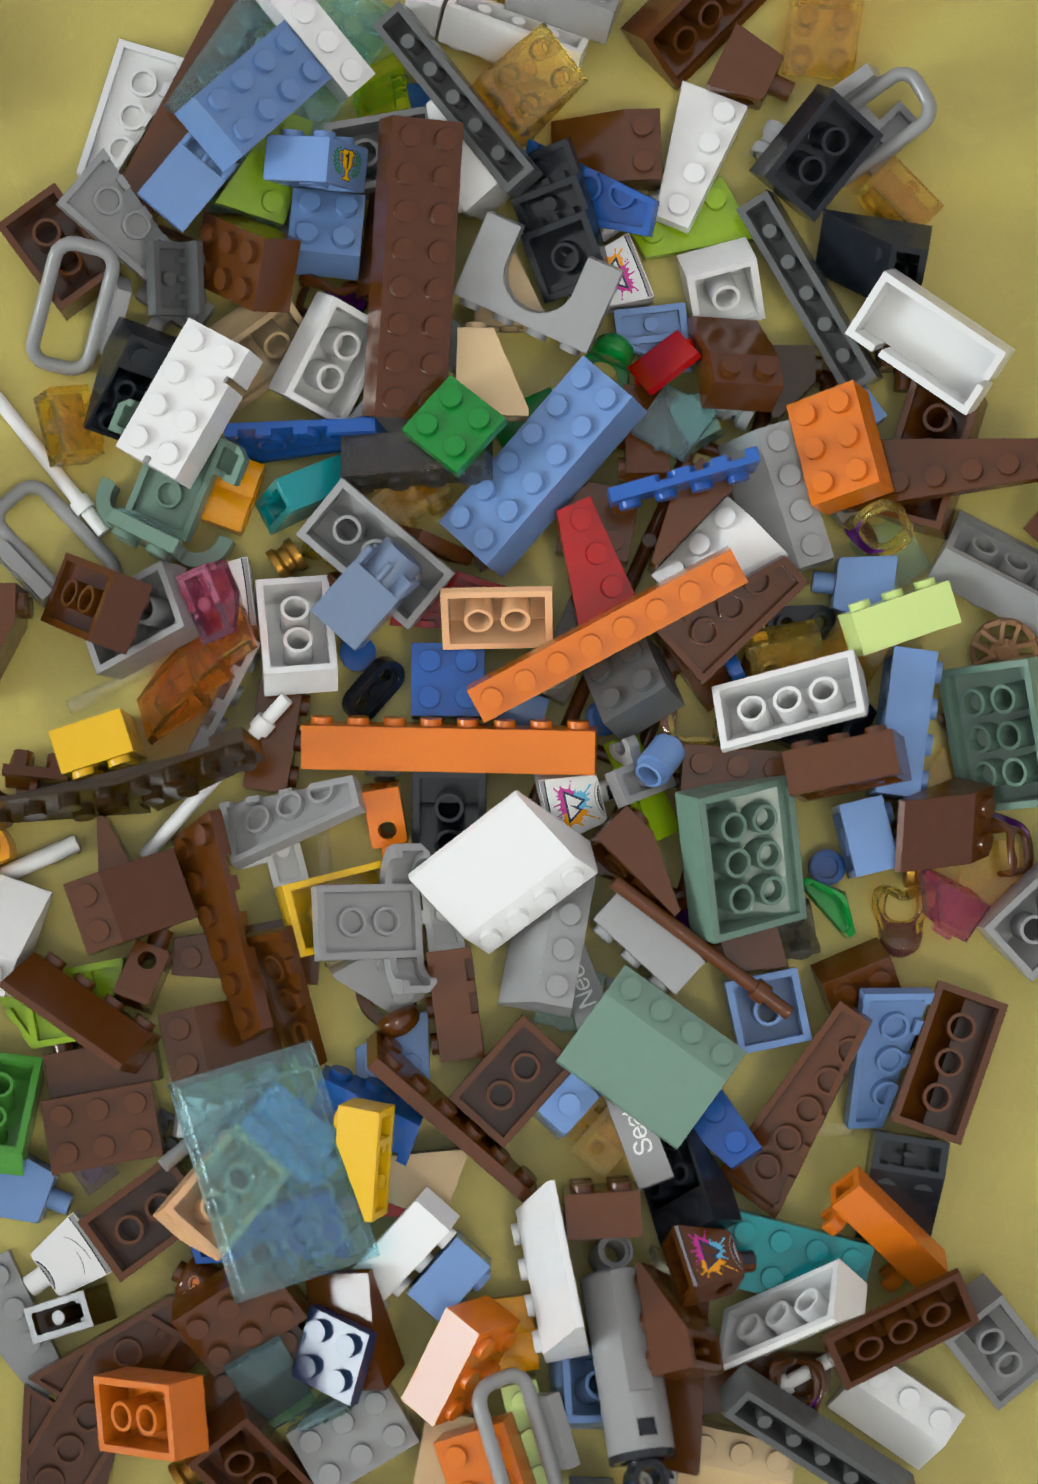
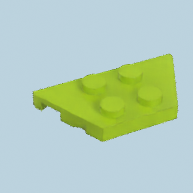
M126 957L65 968V970L73 976L80 972L97 984L93 990L105 997L107 993L114 995L113 990L127 959ZM0 996V1002L6 1009V1015L13 1024L19 1027L22 1037L32 1050L75 1042L74 1039L14 997Z

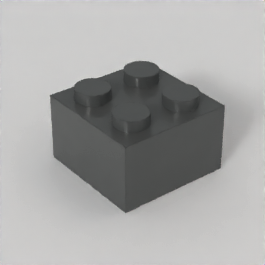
M648 636L582 671L603 724L620 740L640 733L685 706L662 650Z

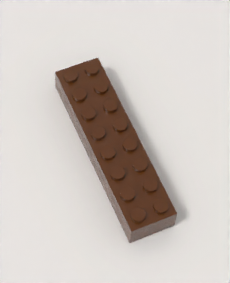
M397 115L380 119L362 416L411 419L448 378L463 122Z

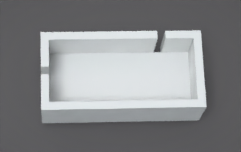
M895 268L882 273L845 332L846 335L871 352L883 348L885 344L891 346L882 349L878 356L964 415L976 411L993 385L990 380L999 376L1016 350Z
M188 318L118 440L116 447L130 457L191 489L243 398L226 384L228 378L247 391L263 362L249 349Z

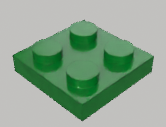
M450 375L403 426L402 432L459 478L507 425V420L502 414Z

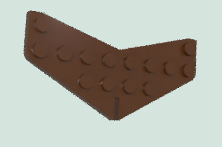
M175 1294L165 1295L29 1375V1380L57 1395V1397L53 1399L26 1382L24 1384L20 1484H107L116 1453L99 1451L93 1376L126 1366L187 1373L200 1358L171 1323L172 1301L178 1298Z

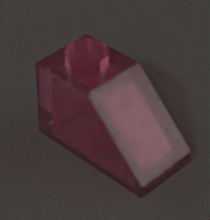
M226 559L205 563L176 577L203 646L237 632L240 592Z
M933 869L918 870L923 914L934 923L932 929L947 940L954 936L967 943L991 906L972 889Z

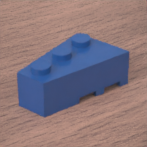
M325 1064L308 1110L327 1127L337 1131L334 1127V1115L338 1105L354 1097L394 1104L392 1152L398 1154L396 1161L406 1166L423 1116L380 1079L375 1077L365 1079L354 1075L347 1067L341 1065H332L331 1067Z

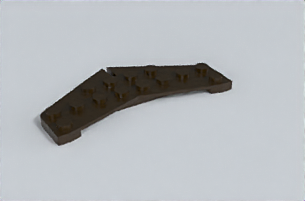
M240 727L209 736V746L194 752L18 794L7 795L0 790V829L11 827L13 823L62 819H74L77 822L93 820L97 816L151 813L150 806L159 811L186 797L198 795L199 791L236 773L257 768V763L264 759L262 743L246 729Z

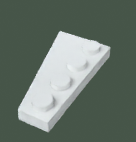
M119 38L76 172L78 177L103 148L121 174L148 129L184 60L183 57Z
M686 81L682 82L658 199L660 202L656 217L657 222L689 234L748 114L747 105Z

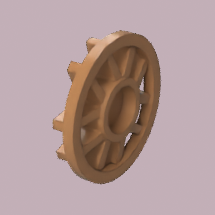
M1006 617L992 619L984 623L974 634L970 646V656L973 665L983 664L991 659L993 662L1038 655V640L1034 632L1023 622ZM1001 625L999 637L988 629ZM1006 625L1016 627L1013 637L1004 635ZM1020 630H1022L1030 638V640L1017 641ZM984 635L992 641L991 646L978 641L980 636ZM1033 646V654L1019 652L1020 648ZM976 648L986 652V654L978 659Z

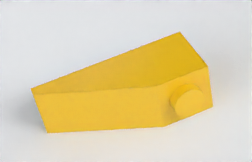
M354 1097L338 1105V1109L335 1112L336 1144L364 1221L372 1223L388 1213L395 1105Z

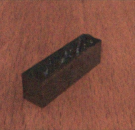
M402 431L341 436L340 477L345 478L362 494L371 493L374 489L385 488L394 491H404L409 489L410 486L421 485L429 488H440L445 486L446 483L458 482L465 485H477L483 480H493V440L458 478L406 437Z

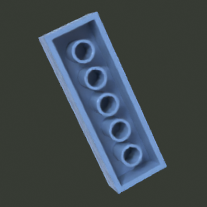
M582 356L439 523L486 566L504 578L556 518L555 512L564 508L647 411L629 393L585 356Z

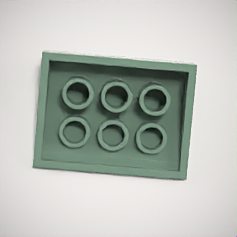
M1038 655L942 670L939 685L954 777L994 785L995 811L1038 807Z
M786 775L707 784L675 792L691 931L703 940L716 944L807 918L795 798L789 795Z
M624 965L558 1057L556 1063L677 1150L746 1054V1051L630 967Z

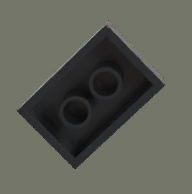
M817 84L749 171L798 215L815 222L884 135L832 88Z

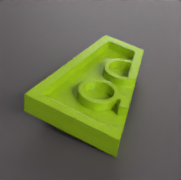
M291 113L267 135H282V129L304 131V135H310L314 121ZM266 135L250 150L213 204L282 227L285 224L291 203L293 188L263 180Z
M722 176L714 181L689 234L657 221L655 222L653 237L629 233L644 261L676 256L746 237L749 243L755 242L736 211L739 205Z

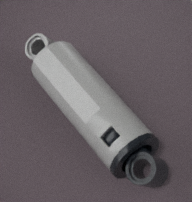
M627 1237L599 1239L591 1246L588 1252V1262L594 1272L584 1276L581 1285L609 1467H627L623 1476V1484H641L639 1480L641 1471L649 1474L652 1484H669L670 1475L662 1461L675 1458L677 1455L664 1378L652 1376V1371H650L646 1362L648 1345L646 1333H644L640 1324L642 1307L640 1296L637 1294L634 1286L636 1269L635 1266H629L633 1257V1246ZM604 1247H610L615 1251L617 1255L616 1262L607 1259Z

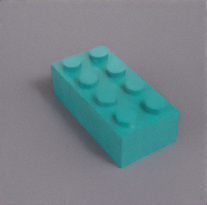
M740 1208L742 1221L726 1229L732 1234L737 1251L753 1250L756 1255V1270L751 1273H744V1278L738 1289L760 1294L837 1259L843 1261L861 1279L867 1282L874 1248L865 1240L838 1233L831 1237L822 1229L779 1218L774 1219L771 1216Z

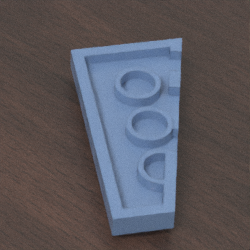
M930 987L860 988L857 1009L872 1019L873 1022L850 1067L843 1120L847 1129L883 1128L899 1087L897 1081L901 1070L907 1067L911 1057L909 1053L915 1035L920 1034L924 1021L922 1017L927 1004L931 1005L935 992Z

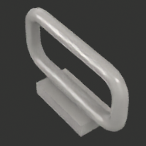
M866 63L832 88L858 111L897 82L905 81L911 86L922 105L921 116L871 151L843 187L854 182L924 133L933 124L937 114V104L923 77L916 70L909 67H896L882 75L877 67Z
M67 236L59 239L52 245L47 255L26 339L27 355L36 367L67 376H78L86 373L95 364L99 350L100 355H102L104 346L119 316L126 317L132 294L131 279L119 276L120 260L117 253L109 245L79 236ZM69 251H78L98 256L106 264L82 358L75 362L44 355L40 349L62 257Z
M37 480L23 481L0 499V563L43 608L47 604L57 577L15 534L5 521L6 513L27 495L35 494L41 497L107 568L122 573L121 564L114 553L77 517L56 492L44 482Z
M507 1368L482 1379L474 1389L472 1406L494 1483L510 1484V1480L487 1406V1398L493 1390L510 1383H515L519 1386L548 1484H564L560 1470H570L581 1465L560 1392L537 1393L531 1377L525 1371L517 1368Z

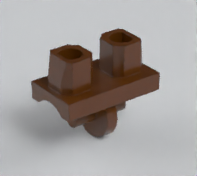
M22 749L14 750L9 764L3 763L2 776H5L6 788L16 789V794L72 781L70 777L61 774L55 753L48 754L46 768L34 767V753Z

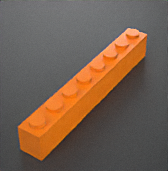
M726 546L468 684L467 693L483 722L486 723L748 583L732 550Z
M312 715L311 721L307 720L301 725V769L595 775L597 771L598 726H589L588 720L579 719L567 720L566 726L552 725V720L532 719L530 720V725H516V720L512 718L493 719V724H479V719L472 717L457 718V723H442L441 717H421L420 723L406 722V717L386 716L384 717V722H369V716L364 715L347 716V721H333L332 715Z

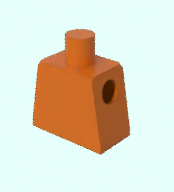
M399 779L365 784L362 788L372 849L380 848L382 859L390 845L408 843L409 839ZM391 822L394 825V830L392 832L382 831L381 824Z

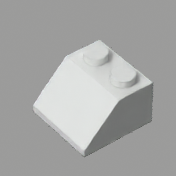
M746 237L676 255L681 285L690 316L757 321L766 319L757 258Z

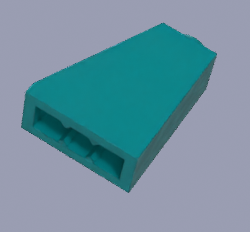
M345 451L273 481L255 502L270 535L311 516L341 478H345L358 490L366 482L363 468L359 461L354 459L351 451Z

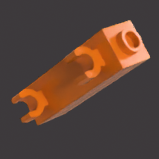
M859 1166L830 1186L831 1206L820 1214V1217L825 1221L821 1228L832 1237L839 1233L848 1222L889 1262L879 1270V1274L884 1278L880 1281V1285L889 1293L896 1291L905 1279L917 1288L948 1272L945 1250Z

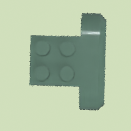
M129 398L118 403L108 429L122 435L140 402ZM220 437L191 489L143 464L123 513L178 539L191 543L217 477L223 478V481L232 485L240 486L250 461L245 448Z
M102 477L96 492L97 510L101 519L112 530V534L117 536L118 540L131 547L137 548L138 545L144 547L150 553V556L169 563L173 561L185 568L200 571L222 564L230 556L236 545L233 540L221 535L216 543L207 551L200 553L190 552L179 540L117 510L115 502L120 489L113 481Z

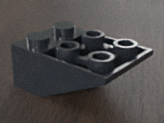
M824 209L816 263L825 278L866 298L882 273L894 268L922 286L932 226Z
M119 316L103 349L83 424L84 429L119 440L121 435L108 429L118 403L129 398L141 402L177 337Z
M692 1128L677 1150L660 1138L674 1178L643 1189L660 1247L673 1225L727 1229L742 1221L732 1185L695 1129Z
M871 1128L864 1172L931 1236L944 1185L950 1143L941 1139ZM855 1230V1238L864 1239V1238Z

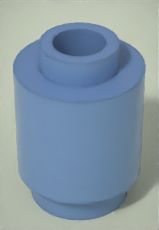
M658 734L654 737L636 762L635 773L643 784L649 787H658L670 779L686 756L685 749L680 740L668 734Z

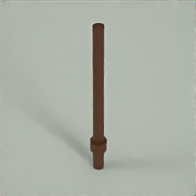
M619 875L612 880L609 885L612 890L748 991L747 996L759 1005L764 1003L784 1019L791 1015L794 1007L772 992L773 987L761 978L756 980Z

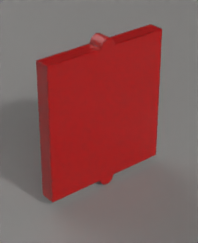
M676 330L627 369L635 378L634 382L637 387L642 386L652 396L702 358V356L693 347L695 344L691 338L686 339Z

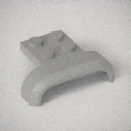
M421 843L390 845L385 851L381 862L380 884L311 886L314 961L384 959L386 977L391 989L395 993H429L437 984V979L431 978L428 975L424 965L420 890L408 877L412 870L430 857V852Z

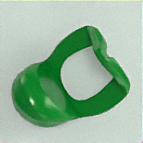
M605 333L596 338L585 357L593 364L604 362L611 365L618 375L617 384L623 388V384H629V370L627 368L633 361V346L620 334Z

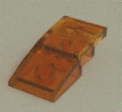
M238 598L205 622L207 633L176 649L155 672L137 698L147 741L151 745L211 708L213 705L209 694L235 678L232 664L258 648L246 609Z

